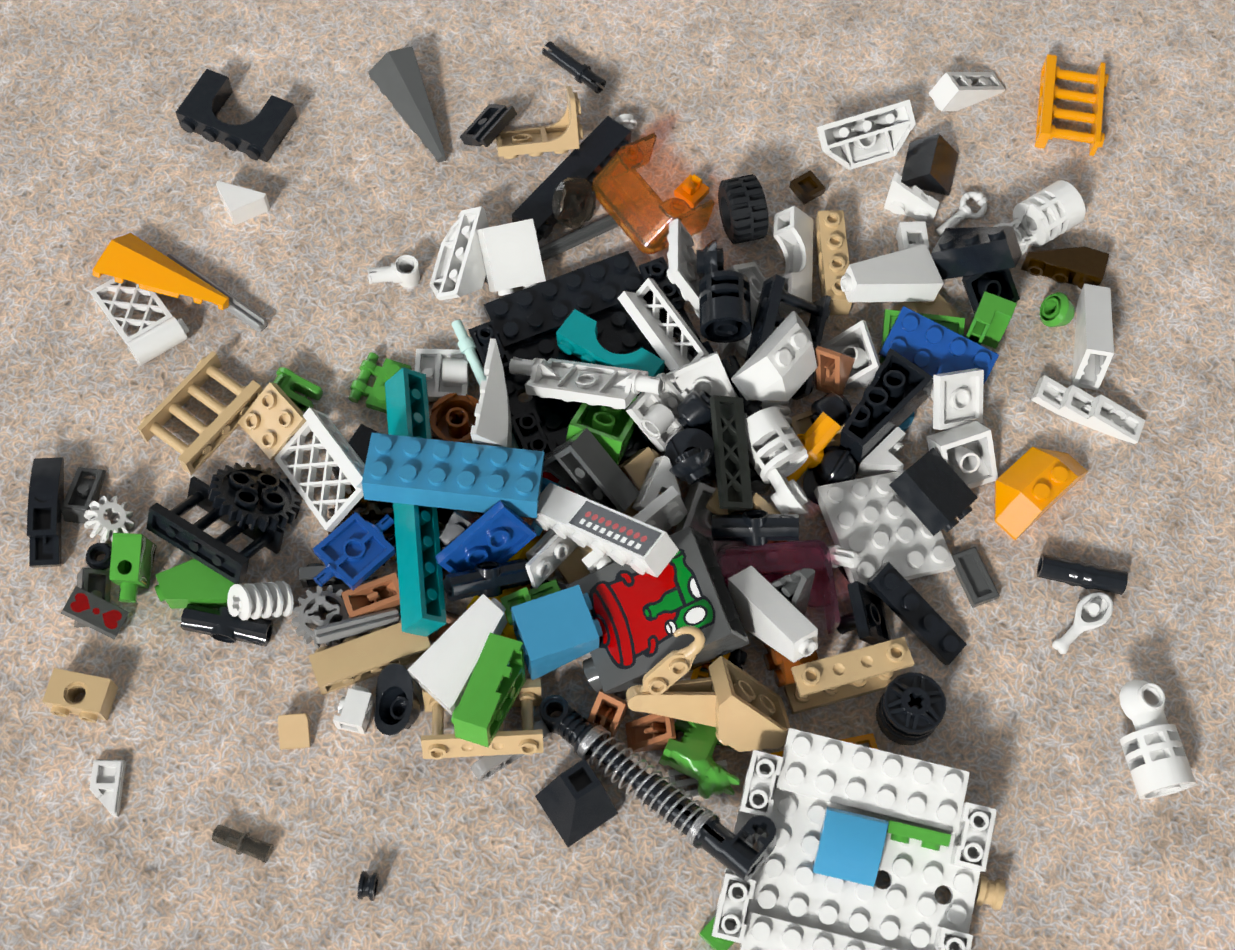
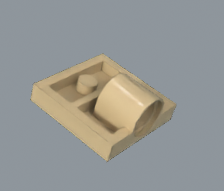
M269 382L238 421V424L270 460H275V456L302 427L306 419L303 417L304 413L276 383Z

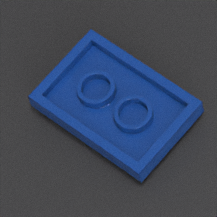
M500 500L438 553L435 558L438 564L451 574L475 569V565L481 562L494 561L503 563L507 562L535 538L537 534L527 522Z

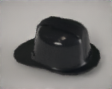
M840 446L824 448V457L821 463L815 468L808 469L803 480V489L807 498L813 503L819 505L814 494V490L818 486L854 480L856 478L858 463L850 455L849 450L840 449Z
M396 663L387 665L377 679L374 714L377 729L382 734L391 736L398 734L403 729H409L415 723L420 713L419 699L413 693L412 677L408 669Z

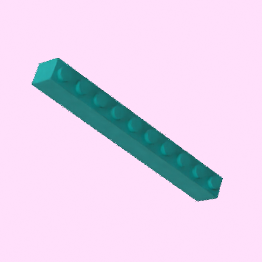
M403 367L385 382L388 434L431 439L426 374ZM393 503L402 632L427 637L447 624L442 566L438 564L435 558L441 552L437 507Z

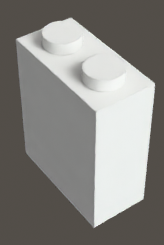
M533 219L477 230L490 292L498 291V295L502 296L514 293L513 288L523 286V289L537 285L539 282L546 281Z

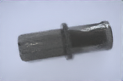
M221 824L217 825L212 834L213 842L235 850L237 855L243 853L264 863H267L274 848L273 844L250 836L248 831L242 833Z

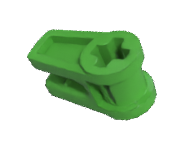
M279 367L277 370V377L273 383H276L301 411L306 412L309 407L314 409L313 402L307 399V397L320 400L323 396L322 389L285 367ZM295 392H300V393L304 394L305 397H303V396H301V395H299V394H297V393H295Z

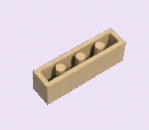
M400 619L398 624L389 627H376L370 631V634L361 637H348L342 641V644L333 647H320L314 651V654L308 656L318 687L322 695L378 676L387 665L396 663L405 666L414 663L431 647L428 636L402 632Z

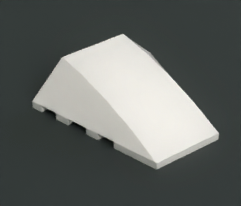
M490 338L484 366V375L487 378L486 381L481 380L479 404H476L475 409L476 423L472 425L470 434L474 444L512 448L511 411L505 375L496 339Z

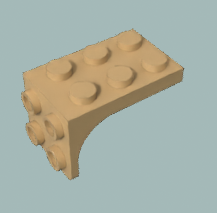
M566 86L567 107L564 115L556 123L545 127L502 131L496 137L498 157L514 159L522 154L541 156L544 152L554 151L556 154L567 153L570 149H579V140H583V130L580 118L577 117V115H581L578 93L573 92L571 86Z

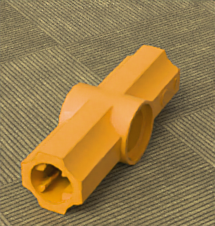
M825 412L821 413L805 434L797 435L807 450L808 458L799 469L786 477L788 481L792 479L797 481L807 468L817 467L824 457L823 449L842 428Z

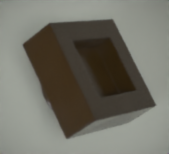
M811 170L790 181L789 188L804 205L825 193V186Z

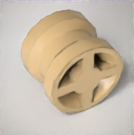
M980 874L974 905L982 906L987 904L992 909L999 911L1005 896V880L998 878L994 881L988 879L986 875Z

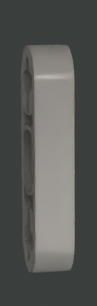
M540 721L534 724V730L543 729L544 743L551 737L552 733L546 724ZM525 754L483 756L471 766V770L478 781H483Z

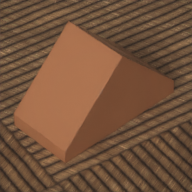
M817 346L816 389L825 393L843 394L855 358Z
M396 572L362 584L355 590L349 589L341 592L349 618L393 607L396 608L400 605L399 582Z
M600 689L588 721L602 725L611 733V737H615L627 714V701L613 694L604 693L603 689Z
M650 714L625 723L628 748H631L633 752L663 750L669 739L676 740L674 718Z

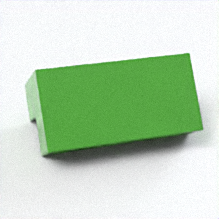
M985 291L965 337L979 345L984 344L996 349L1011 320L1017 303Z

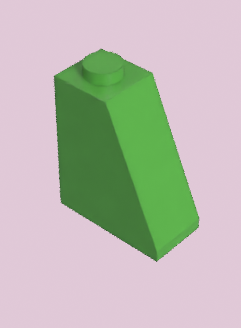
M196 559L155 574L159 583L154 586L157 596L161 602L166 601L171 609H184L188 604L207 608L228 607V592L234 583Z

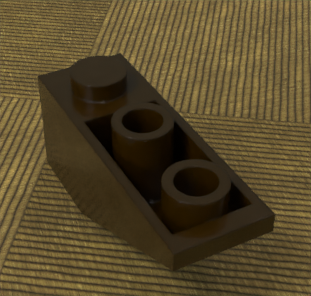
M1085 246L1028 252L1021 270L1027 271L1034 276L1041 275L1051 278L1057 283L1075 285L1080 289L1083 288L1084 284L1099 286L1104 278L1109 253Z

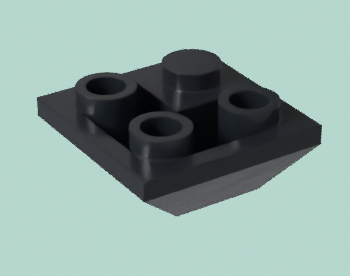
M585 758L556 777L535 796L568 848L618 814L604 787Z

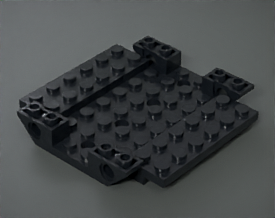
M625 251L484 304V310L489 322L468 329V332L476 345L475 351L483 369L490 338L496 339L507 386L512 432L520 449L544 451L545 458L554 448L566 441L569 424L582 402L575 401L565 402L562 399L540 398L532 395L533 398L529 402H520L518 396L521 393H526L525 384L530 380L531 376L515 375L509 371V363L513 357L528 360L540 358L548 361L550 358L582 362L581 359L573 354H565L557 345L556 332L574 309L597 321V340L607 351L615 354H629L643 348L660 358L618 300L623 291L636 293L647 278H652L709 354L714 353L709 341L702 343L684 310L685 300L678 286L672 284L667 276V269L669 267L664 257L641 264L638 270L629 251ZM651 289L643 297L648 305L653 304V292ZM660 308L659 311L661 323H667V311L665 308ZM674 327L673 337L678 342H681V330L679 327ZM688 346L687 358L691 362L698 352L693 346ZM665 365V366H664V373L666 374V373L671 372V371L668 369V367ZM636 425L627 449L618 465H621L640 449L649 447L655 451L657 450L638 425Z

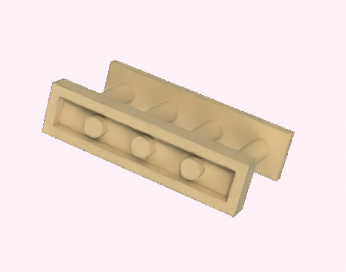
M214 351L207 357H203L198 362L197 367L151 414L146 415L137 427L146 442L156 435L179 452L178 460L182 468L190 475L239 426L238 421L263 391L261 385L254 380L243 387L219 370L222 365L217 353ZM210 377L237 395L229 405L224 406L201 389ZM192 396L218 414V417L210 425H205L182 408ZM173 415L199 433V436L192 444H185L163 427Z
M905 637L791 667L795 683L784 686V691L792 715L885 690L892 680L901 675L900 669L914 666L915 663Z
M531 678L526 679L512 707H521L522 730L504 731L503 721L489 748L457 738L455 734H444V711L447 710L422 688L425 712L432 711V735L421 736L423 759L439 760L455 757L544 753L543 729L534 730L533 706H540L542 702L541 678L531 680Z

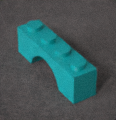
M576 309L573 310L556 332L557 345L560 350L568 355L573 354L581 359L583 363L648 371V376L652 377L664 373L665 361L643 348L629 354H615L604 349L597 340V321Z

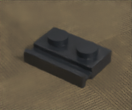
M489 104L464 131L460 139L464 145H484L488 147L517 115V112L513 106L507 108L505 105Z

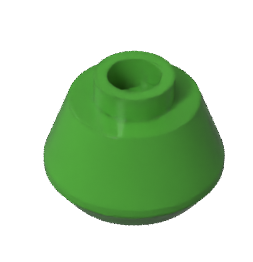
M1056 292L1046 297L1042 302L1040 318L1042 323L1048 327L1065 326L1073 319L1075 308L1065 294Z

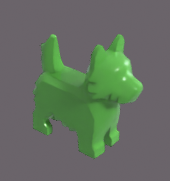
M676 719L674 724L675 733L681 731L684 733V737L681 738V742L674 739L668 740L659 764L671 766L678 772L698 781V795L704 799H709L713 794L721 795L725 793L727 795H734L735 791L730 785H740V780L717 764L712 758L716 745L725 746L716 737V727Z

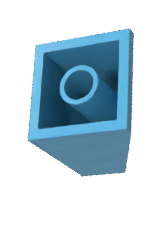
M579 585L511 607L512 627L517 641L523 642L524 660L531 680L537 679L599 648V639L603 636L598 619L593 620L589 610H592V604L588 593L582 594Z

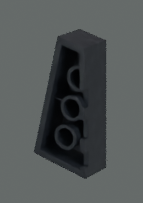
M890 348L883 364L876 371L873 381L867 386L861 401L856 405L841 430L840 449L849 450L853 459L861 464L867 455L930 396L933 377Z

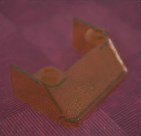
M655 133L622 146L594 178L591 187L595 198L636 247L646 254H655L669 247L667 239L669 222L677 218L691 236L706 229L715 205L712 199L694 208H691L687 202L680 198H670L663 202L636 169L650 162L657 138Z

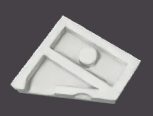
M895 173L884 209L890 210L897 215L903 214L912 217L916 221H925L932 224L940 202L926 195L923 190L915 185L909 188L901 182L902 176Z

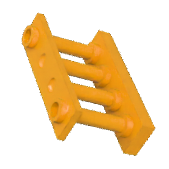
M1047 54L1041 68L1035 147L1045 148L1048 139L1059 138L1090 143L1089 156H1094L1098 147L1101 148L1105 139V133L1101 132L1104 89L1107 86L1109 74L1105 73L1106 63H1100L1096 74L1060 69V66H1056L1057 55ZM1063 79L1094 84L1093 94L1060 89L1055 85V81ZM1059 98L1091 103L1092 113L1057 108V105H1053V100ZM1059 118L1091 123V131L1086 133L1055 128V125H1052V120Z

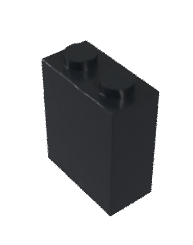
M934 447L889 484L933 536L942 529L946 533L959 523L956 517L961 520L973 510L970 505L978 498Z

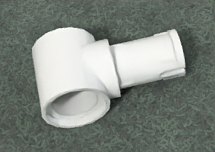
M412 255L400 256L395 263H391V266L367 268L369 284L393 282V284L399 283L403 287L411 288L419 283L421 277L418 261Z

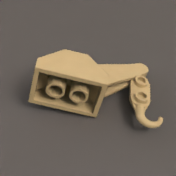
M684 626L673 633L675 637L682 634L693 635L695 639L689 646L670 652L644 675L642 679L643 685L632 686L626 691L627 704L630 710L716 727L715 734L717 739L723 745H729L738 752L781 748L785 745L788 729L791 728L782 698L723 656H720L708 666V678L678 681L690 670L696 655L705 644L704 633L694 626Z

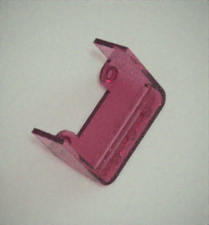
M814 539L770 543L760 546L727 547L717 553L716 559L727 587L728 578L750 566H753L769 583L803 568L814 569L816 572L808 606L824 607L828 634L835 632L841 620L830 551L824 542Z

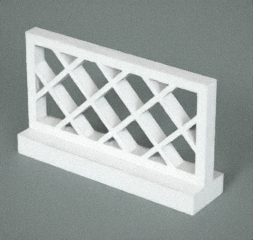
M309 407L303 414L306 422L274 459L324 529L332 532L364 496L362 478L365 464L328 415ZM312 430V444L305 445L306 436ZM319 449H326L325 462H318ZM304 450H311L310 463L302 464ZM293 451H296L294 465H289L286 459ZM338 466L340 468L339 480H331L332 467ZM317 468H324L323 481L315 482ZM302 469H309L308 480L302 483L300 481ZM352 484L356 490L348 499H344L346 485ZM338 485L336 499L329 500L330 486ZM315 487H322L320 501L313 499ZM328 505H335V513L328 520L326 517Z

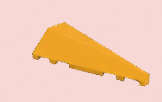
M132 233L112 239L93 268V276L98 278L105 274L113 276L115 282L121 284L128 280L138 284L139 288L175 298H179L180 295L193 297L194 303L202 304L203 300L218 305V309L221 310L229 307L228 296Z

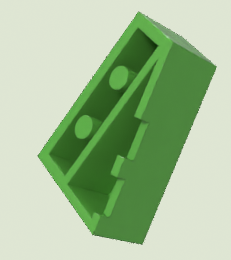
M494 633L489 634L461 701L455 707L452 714L451 722L454 724L455 737L489 748L526 681L523 642Z

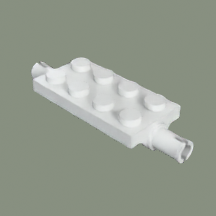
M513 357L509 363L511 374L531 376L530 380L525 384L526 394L535 395L540 398L562 399L565 402L575 401L587 403L588 405L626 409L640 392L662 395L665 390L664 377L648 376V371L553 358L546 361L540 358L528 360Z

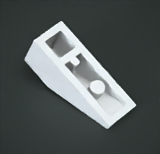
M945 72L929 92V95L939 110L959 111L1003 93L1006 89L993 72Z

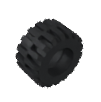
M750 174L722 180L718 190V204L722 225L731 243L739 244L765 238L769 226L768 208L763 188L757 177Z

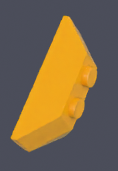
M1031 447L995 481V523L1016 540L1082 479L1088 471L1068 453Z

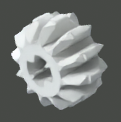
M101 496L99 503L92 501L89 505L90 510H86L84 513V517L88 519L84 524V528L93 529L90 538H94L98 534L101 536L100 542L105 543L108 538L112 542L113 533H128V529H132L134 526V522L129 520L134 514L133 511L124 510L128 505L127 502H122L121 505L117 504V496H113L110 502L106 496Z

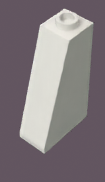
M919 245L849 264L840 282L841 289L845 293L848 302L934 301L944 284L927 245Z
M1084 284L1077 301L1072 385L1079 388L1099 390L1114 355L1111 289Z
M753 566L728 578V589L744 629L793 663L811 655L818 649V629Z
M484 594L408 669L412 679L451 715L461 701L489 634L501 635L507 624L504 613L505 607L496 598L490 600Z

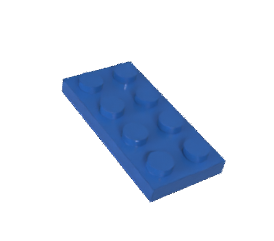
M905 306L901 308L878 355L886 358V354L892 348L932 377L935 374L974 368L983 369L984 384L999 357V354Z

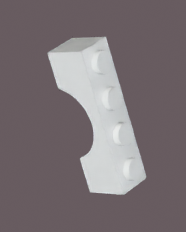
M792 206L774 214L773 236L783 251L786 263L785 274L782 276L785 278L783 288H785V292L812 302L813 219L796 206ZM784 302L779 304V309L787 314L793 311L797 314L803 312V310Z

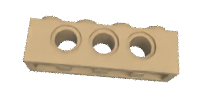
M844 210L818 211L814 233L821 298L826 295L831 297L829 305L831 308L830 315H849L852 302H848L840 285L841 278L849 266Z

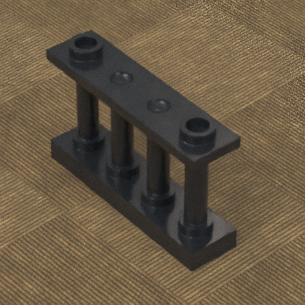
M776 274L765 280L762 286L745 363L773 333L774 327H778L786 319L781 317L778 312L780 302L811 314L807 328L811 334L816 358V348L821 345L825 323L831 312L829 307L831 297L826 295L812 303L785 292V288H783L785 278ZM815 371L796 391L792 399L799 400L810 395L814 388L813 377Z
M195 476L190 479L187 498L173 509L168 510L159 503H155L149 508L147 530L234 584H241L245 581L249 559L262 548L266 547L276 554L281 550L284 530L277 527L276 531H273L266 527L265 532H262L258 526H255L252 531L248 524L238 527L239 521L228 522V515L220 516V509L212 508L213 501L208 499L210 495L208 493L209 485ZM196 505L209 512L194 524L181 518L182 515ZM218 519L231 526L217 538L204 532L206 528ZM241 533L254 540L240 552L227 546L229 542Z

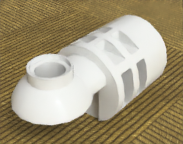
M1058 180L1018 203L1013 209V221L1011 223H1000L993 227L1013 226L1023 255L1030 245L1041 247L1048 241L1055 239L1060 234L1080 224L1085 218V204L1080 193L1072 184Z
M778 407L762 409L745 420L749 461L762 481L766 484L771 483L776 490L770 497L781 514L809 513L805 506V503L808 502L807 496L794 479L788 481L786 478L805 463L808 458L807 450Z
M1145 680L1126 682L1120 691V705L1125 715L1133 721L1136 731L1122 737L1120 743L1139 799L1167 796L1194 786L1196 781L1176 725L1168 724L1164 713L1165 694L1158 685Z

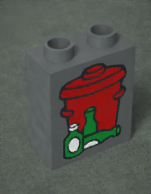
M691 526L669 536L679 551L658 577L648 573L641 575L626 563L622 566L614 562L566 585L567 588L579 585L582 594L588 593L592 604V610H589L593 620L598 619L603 636L599 639V648L591 651V657L583 661L586 678L596 692L603 689L604 693L613 694L623 700H627L626 691L632 686L643 685L642 679L644 675L670 652L686 648L694 641L695 638L691 634H682L678 637L673 635L677 629L684 626L697 627L705 636L704 647L696 655L689 671L750 644L708 538Z

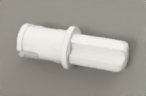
M815 544L811 550V557L814 561L825 562L835 568L843 566L854 569L857 567V563L861 561L857 552L845 550L839 545L830 547L823 544Z

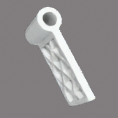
M113 278L89 292L140 366L188 339L186 333L190 331L182 318L176 320L156 292L141 289L138 284L136 288L126 287L125 283L127 280L121 284L115 282ZM108 291L115 292L112 301L102 300L99 297ZM122 293L133 294L130 303L119 302ZM139 295L151 296L148 305L137 303ZM116 308L128 309L125 318L113 317ZM134 310L145 311L143 320L131 319ZM152 312H159L165 315V317L158 321H149ZM129 325L140 326L137 333L130 337L126 335Z

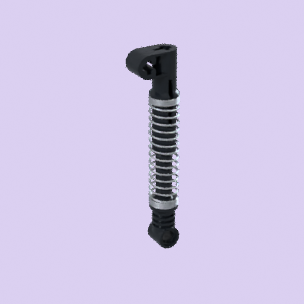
M551 695L541 702L539 711L543 722L550 732L557 733L569 744L571 743L574 747V752L581 759H589L590 766L598 762L596 770L601 771L605 768L604 777L612 774V783L620 779L619 789L624 788L628 784L626 794H631L636 789L633 800L640 799L641 806L648 805V812L656 811V818L662 816L664 824L671 823V830L677 828L679 836L686 835L687 843L696 849L703 848L744 882L754 875L774 850L777 841L776 827L770 818L762 815L754 816L735 835L721 824L720 818L713 811L708 810L706 806L700 807L699 800L693 801L691 794L685 795L683 788L677 789L675 782L670 783V778L663 777L661 771H655V767L648 765L646 759L640 760V755L638 753L633 754V750L626 748L624 742L618 743V738L616 736L611 737V733L602 725L591 723L582 717V715L568 705L564 697ZM554 711H562L559 717H549ZM611 739L616 740V744L613 746L610 744ZM618 745H623L624 749L618 751ZM627 750L631 752V755L628 757L625 756V751ZM637 756L638 761L634 763L632 758ZM641 762H645L644 768L639 767ZM651 767L653 772L648 774L646 771ZM764 832L766 833V838L760 836L757 839L759 853L745 843L746 840L754 845L756 842L755 834L762 835Z

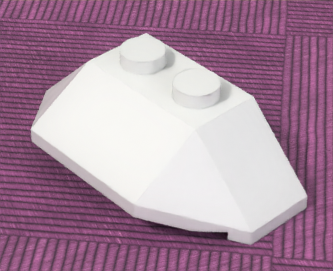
M909 99L816 128L823 153L846 169L851 170L896 156L910 131L916 125Z
M482 206L462 210L458 216L459 220L452 225L441 243L429 284L439 301L462 297L483 287L486 271L477 230L488 228L489 223L485 209Z
M795 311L786 317L731 378L746 400L788 402L817 369L810 331Z

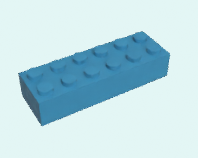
M371 433L362 478L364 499L486 513L501 500L518 516L537 518L544 471V451Z

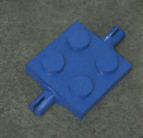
M357 512L351 515L313 548L314 554L324 562L326 567L317 576L313 577L314 581L322 587L335 576L352 590H355L396 553L395 548L385 540L383 535L394 524L393 519L386 514L385 517L374 525L365 521Z

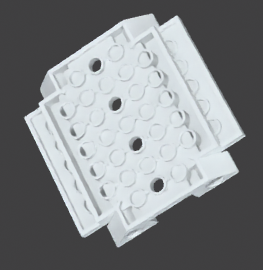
M789 728L782 757L753 750L733 832L737 835L747 821L754 816H766L775 824L776 846L754 875L746 882L727 867L725 868L712 936L741 943L740 950H971L973 935L969 934L980 872H985L997 809L968 802L964 804L970 774L968 771ZM827 807L951 834L949 847L940 845V850L936 851L921 847V840L910 838L909 844L890 840L891 833H886L878 871H886L890 876V884L884 889H879L876 885L871 887L813 873V861L820 841V831ZM764 832L762 835H759V834L756 833V834H755L756 842H757V839H758L760 836H763V837L766 838V833ZM745 840V843L753 848V845ZM942 885L946 886L951 892V898L946 904L938 903L934 895L935 890Z

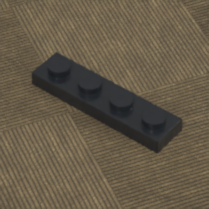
M890 562L884 563L867 581L870 588L944 665H950L967 645Z

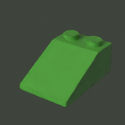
M582 403L569 424L566 441L588 428L618 465L637 424L625 411L626 409H614L609 406Z

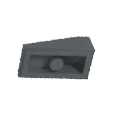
M78 467L61 507L65 522L85 524L88 521L84 517V513L86 510H90L89 505L92 501L98 502L106 470ZM94 476L96 479H88L84 477Z

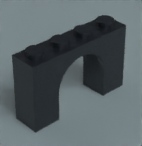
M206 69L175 112L180 127L188 133L195 132L202 135L210 142L216 141L224 144L231 151L238 150L243 152L253 160L260 159L268 162L297 120L294 104L271 95L259 114L251 121L239 125L224 123L217 116L233 93L227 76Z

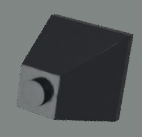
M1010 269L962 277V282L974 314L985 291L1015 303L1020 300Z

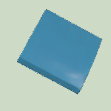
M827 807L813 863V873L874 887L884 848L888 821Z

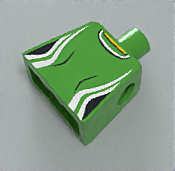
M113 533L109 578L120 586L118 601L135 603L138 588H149L156 545L142 534Z

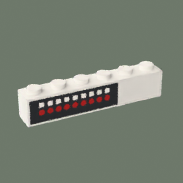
M549 483L540 494L538 515L534 519L538 526L546 531L549 528L552 529L563 539L567 537L572 538L576 544L583 548L587 545L600 556L609 555L616 563L622 566L626 563L641 575L648 573L658 577L679 551L665 531L555 484Z

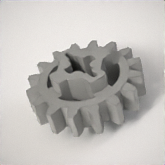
M318 585L316 593L313 594L308 589L306 590L308 596L306 599L298 597L297 600L300 607H293V613L298 617L293 618L292 623L298 627L295 630L297 635H304L303 640L306 644L314 640L316 648L321 646L315 640L314 631L310 629L350 619L341 594L343 592L342 589L335 594L332 585H329L327 591H323ZM327 600L333 601V602H335V603H337V604H336V605H332V604H330L329 602H327ZM323 613H327L325 620H321ZM342 639L336 640L339 644L342 643ZM326 642V645L331 646L332 642Z

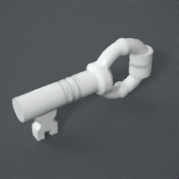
M971 191L964 193L960 200L959 211L936 229L937 234L941 237L945 228H955L965 218L978 219L983 217L987 211L988 199L983 197L982 192ZM971 197H974L973 199L976 202L979 201L978 205L981 207V210L977 213H973L971 208L966 205V201Z

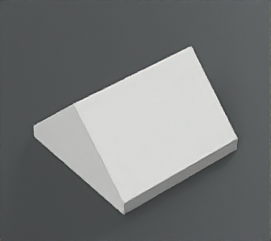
M861 320L821 345V347L855 358L844 390L870 385L880 366L866 321Z

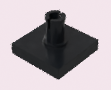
M859 581L847 584L853 612L835 618L838 632L843 635L846 632L857 629L859 639L871 645L890 641L891 636L883 600L870 587Z

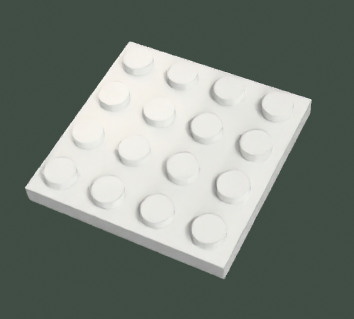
M906 470L818 486L814 490L834 544L841 546L845 550L857 552L858 557L861 558L856 568L844 567L850 583L859 581L870 587L867 581L886 562H890L906 580L950 571L956 566L942 532L939 531L933 536L889 486Z

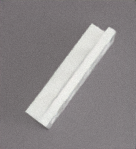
M647 278L636 293L623 291L618 297L620 303L660 358L665 361V365L670 371L709 355L654 279ZM651 289L653 292V304L648 305L643 297ZM660 308H665L667 311V323H661L659 320ZM674 327H679L681 330V342H675L673 339ZM688 346H693L698 352L691 362L687 358Z

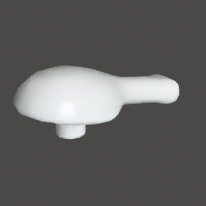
M1096 592L1081 599L1076 606L1073 625L1061 638L1056 639L1052 643V647L1058 650L1060 654H1066L1069 646L1081 633L1099 628L1105 624L1113 612V601L1109 595Z

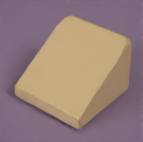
M307 713L278 715L280 750L310 748V717Z

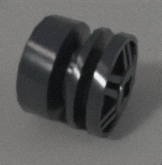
M912 672L899 675L888 684L876 707V721L881 732L889 740L900 745L913 746L924 742L942 721L946 712V697L941 687L931 677L922 673ZM908 703H916L918 705V708L916 706L910 707Z

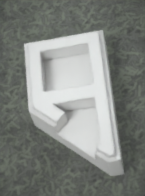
M94 760L89 789L113 817H119L126 762L124 760Z

